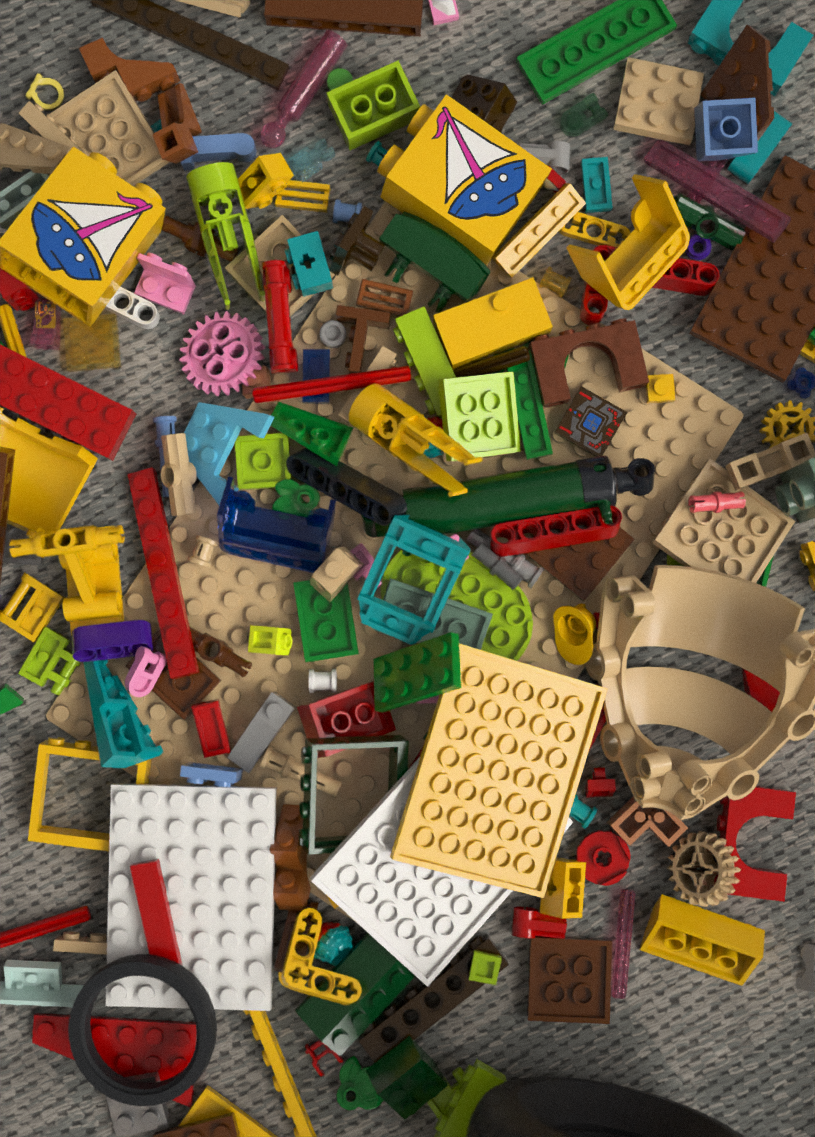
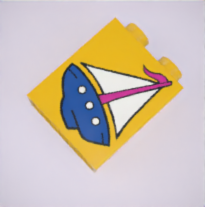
M446 94L435 110L423 104L416 112L407 128V132L415 138L404 151L394 144L384 156L377 169V172L386 178L380 198L400 212L413 214L445 231L463 244L487 266L538 194L552 169Z
M73 146L1 237L0 268L91 327L138 264V253L144 255L161 233L166 208L162 206V199L159 194L148 185L136 183L133 187L118 177L115 166L105 156L97 152H91L87 156Z

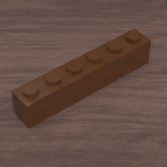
M265 0L264 16L267 26L421 37L423 0Z

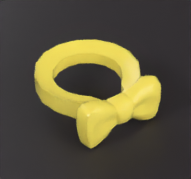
M37 73L25 96L28 100L33 99L35 104L38 103L44 110L50 111L62 104L64 92L62 86L56 80L42 78V75ZM51 85L55 87L59 94L57 101L53 104L41 102L35 92L37 86Z

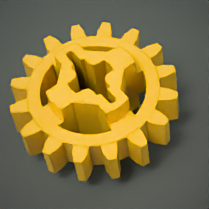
M792 400L786 402L785 407L780 402L775 405L776 410L769 409L766 412L769 417H764L761 420L766 425V427L759 430L760 433L766 434V438L762 440V443L769 442V448H772L784 441L805 434L804 424L806 433H808L811 442L814 443L815 435L813 434L815 433V426L813 422H815V417L809 416L812 409L802 410V402L793 407ZM785 413H791L796 416L788 417ZM796 423L791 431L792 433L784 437L788 426ZM773 426L776 428V437L773 432Z

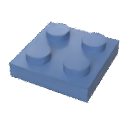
M189 762L181 765L180 777H187L188 783L203 784V782L211 780L215 781L214 786L231 787V785L242 779L243 769Z

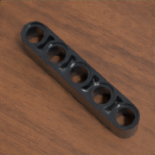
M306 447L287 458L286 466L292 476L379 525H388L392 522L395 515H403L407 510V503L402 495L340 461L335 466Z

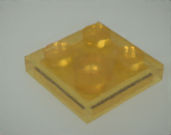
M116 314L99 315L91 327L76 317L63 319L68 372L121 367L118 319Z

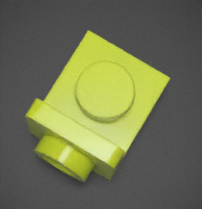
M250 625L248 652L289 655L292 646L291 629Z

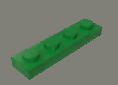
M529 350V361L506 368L507 372L514 373L518 426L526 461L553 455L531 350Z

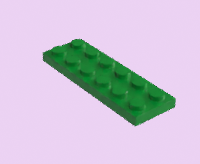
M617 0L516 58V63L543 105L676 30L677 24L662 0Z

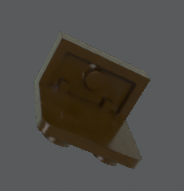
M465 75L451 97L500 133L517 104V100L505 83L473 75Z

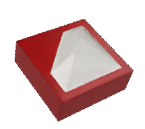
M552 169L544 182V187L556 194L566 184V181Z

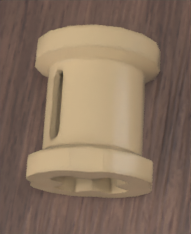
M196 535L195 539L197 542L192 555L188 556L187 560L210 568V558L214 547H218L219 543Z

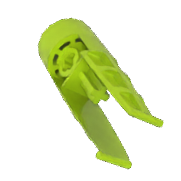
M218 162L192 170L187 174L186 179L201 236L216 283L225 303V309H230V300L211 229L217 228L223 251H232L239 247L233 224L239 223L259 299L264 301L265 292L257 251L234 165L229 162ZM237 197L241 213L233 215L231 199ZM199 206H208L211 220L206 221V224H204ZM222 206V209L225 210V213L220 214L219 211L216 210V207Z

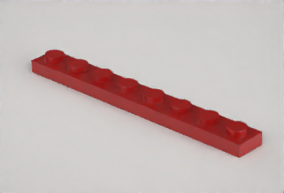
M151 467L127 474L170 678L178 679L199 673L156 470Z

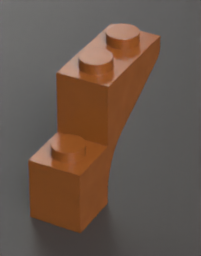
M103 37L79 48L95 83L116 70L135 101H146L152 97L153 93L160 90L167 91L180 82L172 63L122 59L110 51Z
M182 83L158 94L162 129L152 134L162 160L175 164L198 153L192 136L202 133Z
M283 804L276 826L274 844H271L269 850L271 854H274L275 863L278 868L274 880L273 895L279 910L303 911L306 909L311 891L307 875V852L299 844L298 838L299 829H303V819L300 817L299 805Z

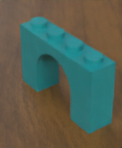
M712 0L689 37L687 44L691 45L692 50L698 54H706L719 66L734 44L730 36L729 26L744 0ZM792 21L777 45L768 53L773 91H770L773 96H776L813 37V34Z

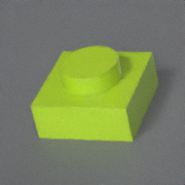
M474 950L469 980L496 985L502 957Z

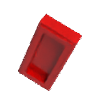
M219 699L193 704L191 707L204 758L230 753L231 747Z

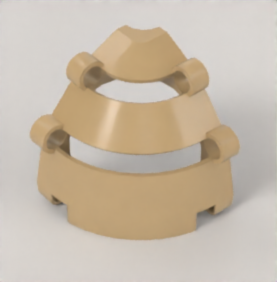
M655 565L649 588L634 575L613 577L606 581L601 598L597 643H593L592 656L585 663L590 677L598 680L599 686L608 689L603 703L607 725L603 726L600 734L602 750L610 761H619L634 799L642 808L654 807L664 809L674 814L678 819L684 820L692 818L725 796L732 800L744 798L757 786L759 781L757 771L789 739L798 741L811 734L815 729V709L813 708L815 704V629L798 632L805 610L804 607L784 595L754 582L733 575L694 567ZM659 646L679 648L707 654L730 662L753 673L780 692L776 707L771 712L743 691L702 674L665 667H633L626 669L630 647ZM662 724L687 729L714 741L731 755L720 759L702 760L680 749L656 746L642 734L637 725Z

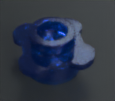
M800 367L796 370L794 378L788 381L787 387L789 390L798 392L801 398L806 399L810 397L811 390L815 387V376L805 368Z

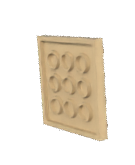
M116 70L49 114L56 120L54 122L56 126L60 124L67 131L65 134L68 137L72 136L78 141L77 146L80 148L83 146L89 153L97 152L105 156L115 166L117 176L132 186L169 163V161L162 160L152 135L154 131ZM32 126L29 127L33 134L43 137Z
M710 458L700 469L652 543L683 566L717 571L756 583L795 521L787 517L780 509L749 486L735 491L727 470ZM715 491H720L722 494L742 491L745 496L740 497V499H746V504L743 509H725L720 513H714L713 511L691 513L689 508L694 507V505L688 506V500L691 495H711Z

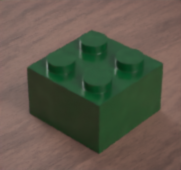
M410 1036L366 1070L377 1095L404 1120L416 1113L419 1108L436 1097L448 1086L436 1062Z

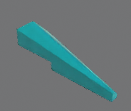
M108 660L83 662L101 767L127 768L160 756L163 753L162 747L160 745L156 746L149 735L151 729L148 725L143 726L136 714L138 708L119 677L117 675L113 676L106 665Z

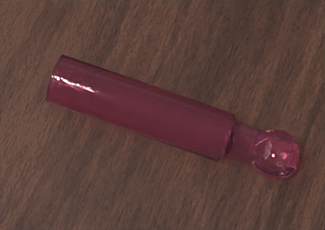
M325 31L276 107L280 115L275 122H269L263 126L261 140L265 146L277 148L284 143L286 125L289 121H299L347 48L345 40L335 32Z

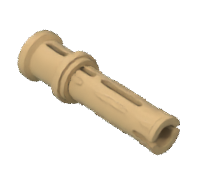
M269 745L260 768L267 767L280 773L282 778L290 776L300 781L301 774H304L305 765L296 762V758L293 755L286 756L273 750V746ZM317 771L316 789L335 797L342 781Z

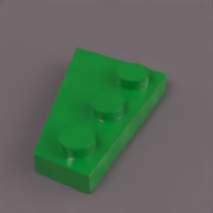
M278 401L271 414L274 416V419L270 426L337 466L351 438L353 427Z

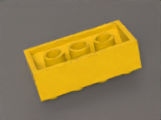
M661 894L652 909L640 945V951L742 986L763 958L765 930Z

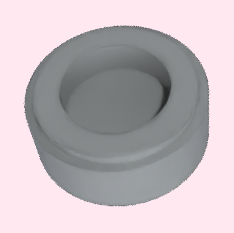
M335 320L324 323L320 329L322 343L328 348L342 346L346 340V330L343 324Z

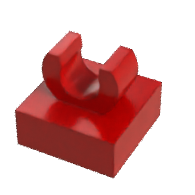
M605 767L594 768V772H592L593 780H587L585 786L586 798L613 797L616 790L615 779H606Z

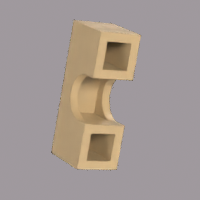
M805 433L762 452L753 453L730 462L725 467L733 487L737 491L786 472L814 458L815 450L808 433Z

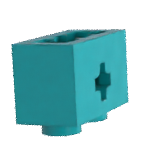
M318 231L287 239L289 248L284 250L288 264H294L296 273L291 274L295 289H301L303 297L333 289V282ZM310 261L312 268L306 269L304 262Z

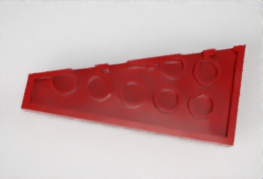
M36 1013L33 1021L32 1043L74 1060L68 1033L70 1015ZM91 1016L92 1039L99 1055L112 1070L123 1077L158 1071L160 1081L167 1080L185 1069L193 1057L197 1037L195 1022ZM194 1084L182 1095L173 1099V1101L191 1108L193 1105Z

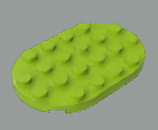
M401 550L393 557L385 570L381 585V600L384 599L390 578L434 593L445 568L415 554L404 556ZM470 552L448 599L492 613L493 616L481 650L518 661L528 647L533 630L529 601L519 586L512 590L496 575L492 576L489 573L490 570L473 557V553Z

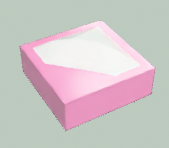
M428 0L433 25L459 20L455 0Z

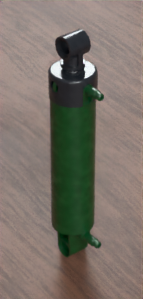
M607 456L580 459L570 463L458 480L467 488L468 492L449 497V491L438 484L403 489V498L407 503V510L403 515H409V520L441 534L493 527L500 523L594 507L600 509L604 523L610 524L613 521L610 506H616L617 494L630 491L634 495L644 496L652 491L654 487L655 466L648 459L637 458L632 460L628 467L612 468L610 459ZM361 515L363 528L368 536H386L391 523L382 526ZM401 549L403 551L404 556H410L412 554L406 550Z

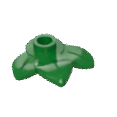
M284 479L276 483L275 489L280 497L272 506V515L282 520L292 519L296 531L305 529L314 519V508L320 501L318 490L308 484L300 485L292 479ZM302 494L308 495L310 501L305 502L302 499Z
M355 1056L348 1058L339 1071L341 1085L336 1092L337 1102L345 1110H354L358 1107L365 1110L375 1109L384 1100L377 1095L366 1072L369 1067L361 1069L359 1061ZM350 1090L354 1091L355 1098L352 1101H347L346 1093Z

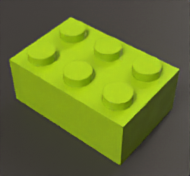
M399 60L326 92L328 106L349 151L410 124L420 108Z

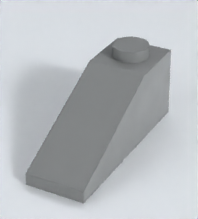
M272 692L227 758L250 773L294 712L296 706L278 693Z

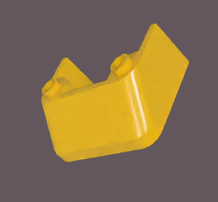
M637 174L632 176V180L641 197L631 211V221L635 229L604 262L600 252L571 244L566 247L581 278L616 307L625 310L632 309L684 253L690 241L688 229L667 182Z

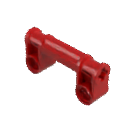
M283 260L265 261L262 263L271 373L298 372L297 349L292 342L288 293H292L290 269H288L286 261Z

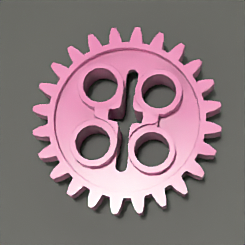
M226 311L222 318L218 312H215L213 320L206 315V323L201 324L197 321L198 329L196 331L193 329L188 330L192 337L183 338V341L188 346L180 348V351L186 355L180 358V362L185 365L182 371L188 375L186 378L191 383H194L193 385L198 390L202 389L206 394L212 391L216 396H219L222 390L229 396L230 388H234L238 393L239 384L242 383L248 387L246 379L248 377L255 379L256 376L253 370L262 369L257 361L265 359L262 353L259 352L265 349V346L260 342L263 338L257 332L258 329L254 324H251L246 317L242 319L238 313H235L232 317ZM229 333L225 339H222L224 334ZM209 349L206 355L201 356L204 350ZM244 351L241 357L236 358L239 352ZM223 368L220 374L215 375L218 369Z

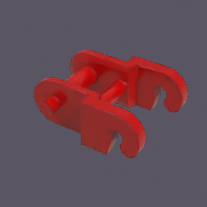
M320 1039L311 1046L305 1044L307 1049L305 1053L310 1054L313 1059L312 1065L321 1077L325 1073L320 1069L318 1060L324 1055L333 1053L339 1063L344 1061L341 1056L322 1043ZM323 1044L326 1050L316 1055L314 1050Z

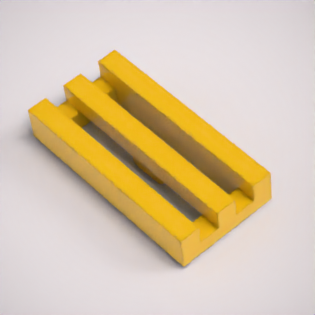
M289 180L286 183V188L324 192V194L283 190L276 194V207L328 212L329 184ZM282 196L323 201V204L282 200Z

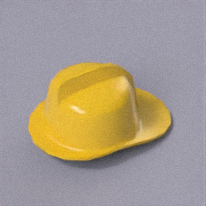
M584 603L572 607L561 606L557 608L553 615L557 650L571 664L582 665L588 662L593 651L592 635L596 630L595 617L586 609Z

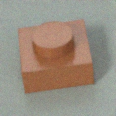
M262 366L261 370H253L256 378L248 377L246 379L248 387L242 384L243 396L246 399L253 398V388L271 385L270 371L266 366Z

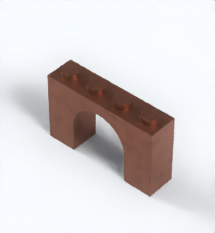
M626 318L614 320L611 322V325L601 327V324H593L585 327V331L576 333L575 329L565 330L559 333L560 336L549 338V335L537 336L533 338L534 341L530 342L528 350H531L543 409L568 404L571 397L564 369L565 359L569 353L581 347H593L608 356L613 366L619 393L644 388L649 383L635 320L627 322Z

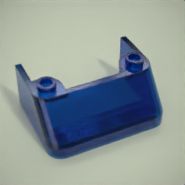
M228 476L217 512L219 547L230 555L314 573L327 559L335 520L336 500H330L328 510L317 508L310 511L308 517L257 507L251 494L246 491H234V478Z

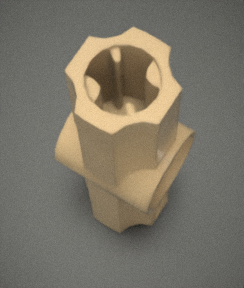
M185 433L161 436L165 465L161 468V480L169 491L172 516L196 513L192 485L196 481L197 473L195 466L189 462Z

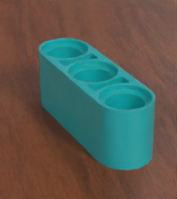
M774 111V120L759 141H757L758 153L735 157L727 171L748 185L793 123Z

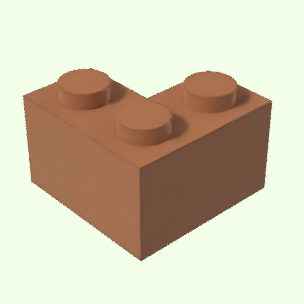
M634 796L606 822L629 846L648 828L668 847L688 829L680 819L664 809L654 807L642 808L634 799Z

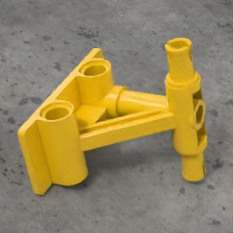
M91 525L39 532L33 538L10 540L9 546H14V548H10L13 558L36 554L40 557L59 555L60 564L66 570L68 597L63 599V613L65 619L70 622L71 636L72 631L80 626L124 621L118 543H124L125 540L124 536L121 537L124 534L122 525L98 528Z

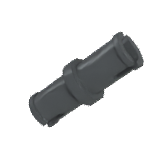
M483 542L472 554L473 557L490 570L489 573L492 576L496 575L512 590L524 578L506 563L507 559L503 556L500 558Z

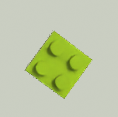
M283 433L266 434L265 438H259L255 435L237 437L235 453L239 491L275 488V484L281 480L292 479L286 466L287 458L290 457L288 436Z

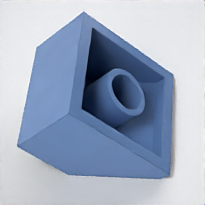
M755 98L702 101L694 108L697 162L725 160L758 153Z

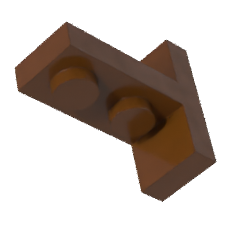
M337 305V321L356 324V326H351L349 342H353L352 352L346 353L345 368H349V374L360 373L368 326L389 329L390 313Z

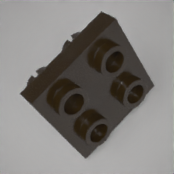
M364 206L359 215L354 213L347 224L348 228L345 233L341 232L334 244L335 248L329 257L332 260L329 271L338 276L347 261L351 259L371 272L377 264L385 244L365 233L373 211Z

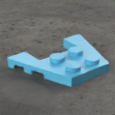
M198 402L184 432L189 462L195 466L198 479L222 509L229 510L239 488L219 476L241 429L244 428L259 438H265L274 416Z

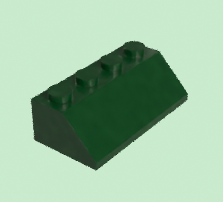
M368 932L332 970V972L356 979L362 988L360 998L353 1004L342 1005L308 995L295 1009L299 1017L320 1041L339 1056L351 1046L415 977L408 968ZM324 978L316 987L317 990L326 991L329 987L328 980ZM335 980V987L331 994L334 995L336 990L346 992V998L354 994V991L350 990L351 985L348 984L344 988L336 987L338 981Z

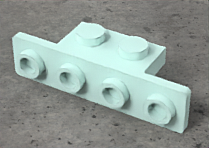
M6 960L4 965L5 981H0V1004L72 1008L77 995L84 985L62 984L61 962Z

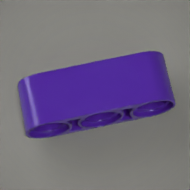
M145 620L80 626L72 631L73 658L80 662L133 657L140 646L149 648L151 651L153 649L151 624Z

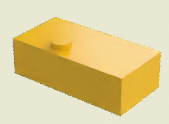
M534 277L433 315V325L453 370L530 342L537 336L548 335L553 328Z

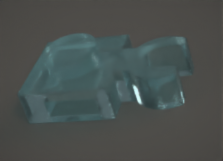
M321 139L315 144L314 149L310 150L306 146L287 159L286 162L291 171L304 182L323 169L322 161L333 159L335 152L332 146L328 148L325 139Z

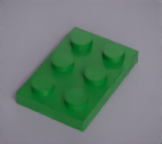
M310 580L293 582L305 663L358 655L359 651L348 583L329 602L310 585Z

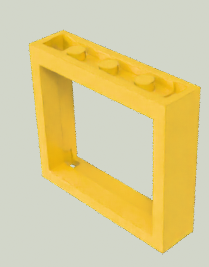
M48 737V740L40 743L38 747L28 841L109 851V833L42 825L50 754L100 760L98 746H91L92 742L76 740L75 743L64 742L65 739L61 737ZM152 759L135 764L138 765L136 784H149Z

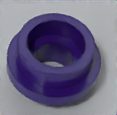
M698 234L692 235L689 245L685 250L687 256L695 261L707 258L712 248L710 239L701 238ZM700 243L703 245V250L696 252L693 246Z

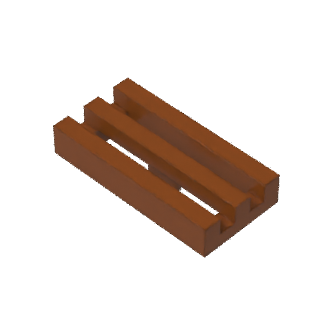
M362 279L356 306L403 316L409 311L413 290ZM365 288L405 296L406 300L367 292ZM363 297L403 306L404 308L400 309L363 300Z

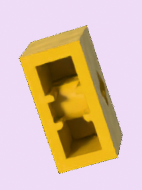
M556 858L545 896L541 898L540 913L562 919L582 918L586 862Z

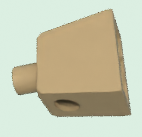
M345 546L338 547L313 573L310 585L331 602L365 564Z

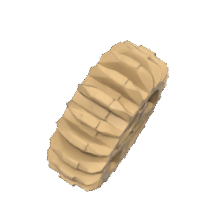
M701 831L697 834L689 833L687 838L679 839L680 845L672 847L676 855L668 857L673 862V865L667 868L669 871H673V876L668 880L671 882L676 881L677 884L673 890L676 892L682 891V899H689L690 904H699L701 907L716 906L720 904V901L729 899L728 894L735 892L732 884H737L740 880L734 874L740 872L741 869L734 866V862L739 858L730 855L734 848L732 846L725 847L727 840L718 838L715 833L708 834L705 831ZM693 854V860L691 861V863H689L690 858ZM696 867L710 868L711 871L697 870ZM718 875L717 882L714 885V878Z

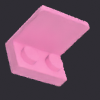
M138 253L137 260L144 270L134 294L184 314L196 287L191 275L187 272V268L175 262H172L171 265L164 263L161 257L152 253H147V255Z

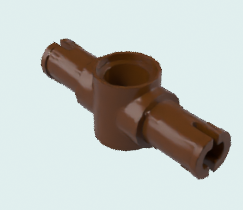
M169 216L164 218L162 231L180 238L187 250L193 253L197 251V255L202 257L206 256L207 252L198 222H195L194 225L191 223L186 225ZM211 229L218 257L232 262L238 256L239 248H235L232 251H223L219 236H216V232Z
M189 626L194 650L199 653L201 658L214 662L220 667L225 666L239 674L242 678L248 674V671L243 669L242 666L251 669L252 662L234 653L233 649L225 641L214 638L207 633L202 634ZM216 643L218 645V652L212 657L210 655V648Z

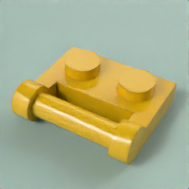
M24 572L20 578L22 581L3 611L0 610V621L32 642H36L65 597ZM30 587L36 589L17 620L12 617L13 613Z

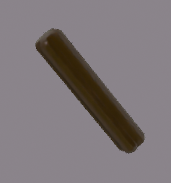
M523 346L457 368L453 372L456 378L491 374L529 361L530 354L527 347Z

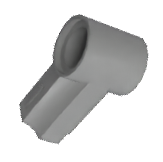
M553 141L547 145L520 143V147L544 164L550 166L559 175L569 172V143L564 141Z

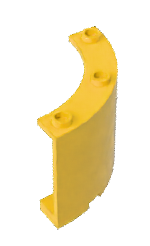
M0 407V447L15 449L7 523L27 532L26 536L29 538H33L39 532L60 530L98 458L81 445L74 444L57 436L50 439L40 434L41 430L26 421L17 418L15 421L3 414L2 411L4 409Z

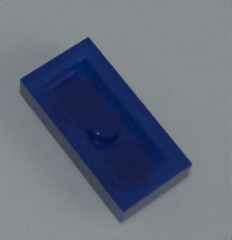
M303 349V381L330 377V349ZM330 393L302 397L303 404H330Z

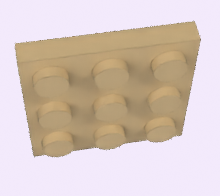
M628 57L613 130L690 146L695 128L694 108L699 104L704 73Z
M283 215L254 240L262 282V263L265 261H286L290 274L296 273L294 264H288L284 249L289 248L287 239L301 236V234ZM245 249L225 267V270L266 312L265 300L260 301ZM310 261L304 262L306 269L312 268ZM330 272L331 279H332V278L335 276V274H333L332 272ZM292 275V293H288L290 317L314 295L303 297L301 289H295Z

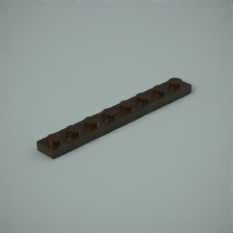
M91 0L93 6L278 91L289 70V64L152 1Z

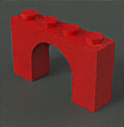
M756 786L751 793L739 800H732L727 796L720 800V804H723V812L717 818V831H720V838L727 840L725 847L732 846L734 848L730 855L739 858L734 862V866L741 869L740 872L734 874L740 880L737 884H732L735 892L728 895L785 902L787 874L779 870L747 866L737 852L736 839L742 825L754 817L769 816L793 820L796 792ZM718 875L714 878V885L717 882Z

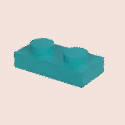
M608 157L581 159L584 201L586 202L585 213L612 211Z

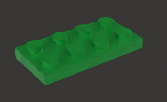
M449 632L373 659L375 711L383 713L461 688L459 634Z

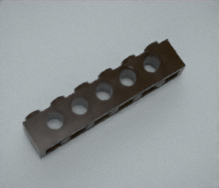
M488 934L483 938L481 935H478L468 943L469 949L462 954L458 952L428 987L425 984L419 988L413 986L403 995L405 999L398 1005L395 1003L390 1004L383 1010V1017L377 1022L373 1021L359 1036V1042L375 1063L410 1036L413 1040L418 1038L486 984L472 981L468 978L470 968L467 964L472 959L474 950L500 955L502 959L499 972L509 965L506 957ZM451 975H457L461 978V982L459 985L451 987L446 983V979ZM435 992L440 998L436 1003L431 1004L424 999L426 994ZM408 1009H413L418 1013V1017L410 1021L404 1018L403 1013ZM391 1026L395 1028L397 1033L393 1037H385L381 1032L382 1029Z

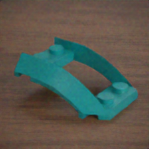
M395 515L357 600H359L361 623L413 645L420 641L423 636L430 632L433 633L471 549L461 538L456 541L409 520V515ZM396 546L445 568L423 618L374 596Z

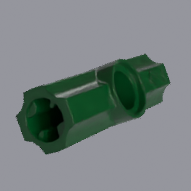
M681 193L673 197L685 225L694 229L701 238H710L730 250H733L737 244L742 243L746 233L744 228L720 216L711 206H702ZM704 220H711L708 224H701Z

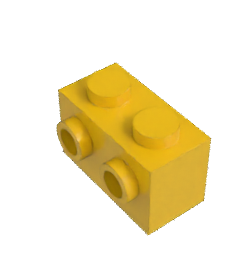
M281 153L258 156L238 178L246 209L255 207L263 209L269 206L273 201L272 198L277 193L283 191L287 187L286 183L294 176Z

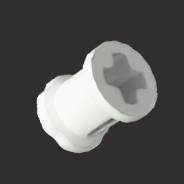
M309 669V693H314L315 690H331L332 693H337V670L315 672L314 669Z

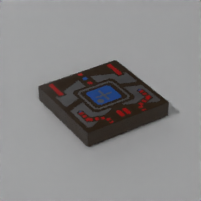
M581 386L554 433L595 457L603 456L627 412Z

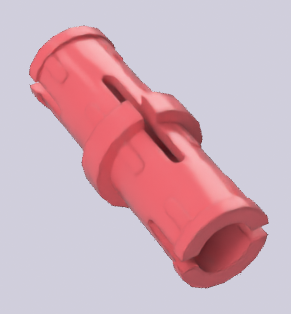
M715 491L711 495H691L688 500V506L694 505V507L689 508L691 513L702 511L720 513L725 509H743L746 499H740V497L745 496L742 491L724 494L720 491Z

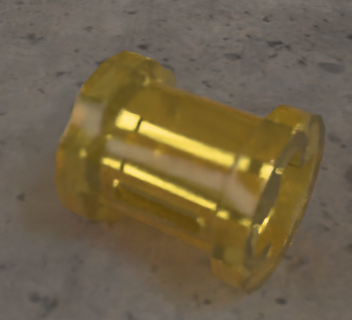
M549 266L538 287L541 289L545 287L558 294V298L562 299L572 277L568 276L566 278L553 271V267Z

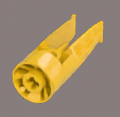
M376 383L362 390L350 408L349 422L353 427L394 457L405 462L414 471H418L431 482L448 490L449 497L468 492L467 488L423 453L425 449L429 448L430 444L428 442H430L464 465L482 462L483 458L474 457L459 442H456L447 435L442 428L435 426L427 420L423 414L382 385Z

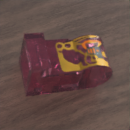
M37 299L35 302V319L30 344L36 349L60 350L61 307L50 300Z

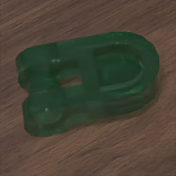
M595 93L589 94L581 102L563 113L560 120V128L565 135L569 137L579 136L608 117L609 114L606 109L601 108L598 104L599 99ZM587 109L593 114L589 118L583 113Z

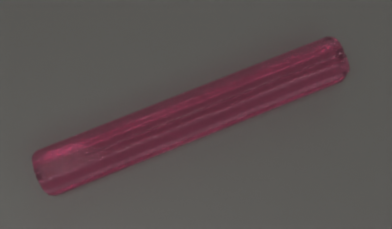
M621 889L619 896L611 996L617 999L626 998L635 904V892L629 889Z

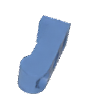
M245 133L192 136L198 153L181 161L184 171L195 169L194 162L228 159L249 162L256 156V147L253 138Z

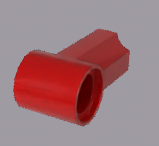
M521 906L514 907L512 936L520 938L542 936L565 939L567 918L562 919L542 914L538 909L526 907V910Z

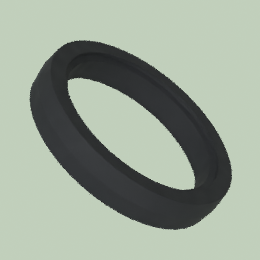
M136 954L122 957L107 964L93 974L77 995L69 1018L70 1048L74 1060L84 1077L107 1097L120 1103L134 1106H153L166 1103L187 1091L201 1077L210 1062L217 1037V1020L213 1003L202 983L184 966L156 955ZM130 976H146L168 984L183 997L193 1014L197 1034L193 1057L185 1069L167 1080L145 1083L121 1076L104 1062L94 1045L90 1021L92 1008L97 996L110 983Z

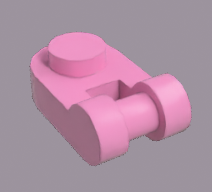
M143 646L137 649L135 661L125 679V687L131 695L143 697L150 693L167 662L166 655L160 652L152 653L151 649ZM151 663L149 669L146 670L145 668L147 664Z

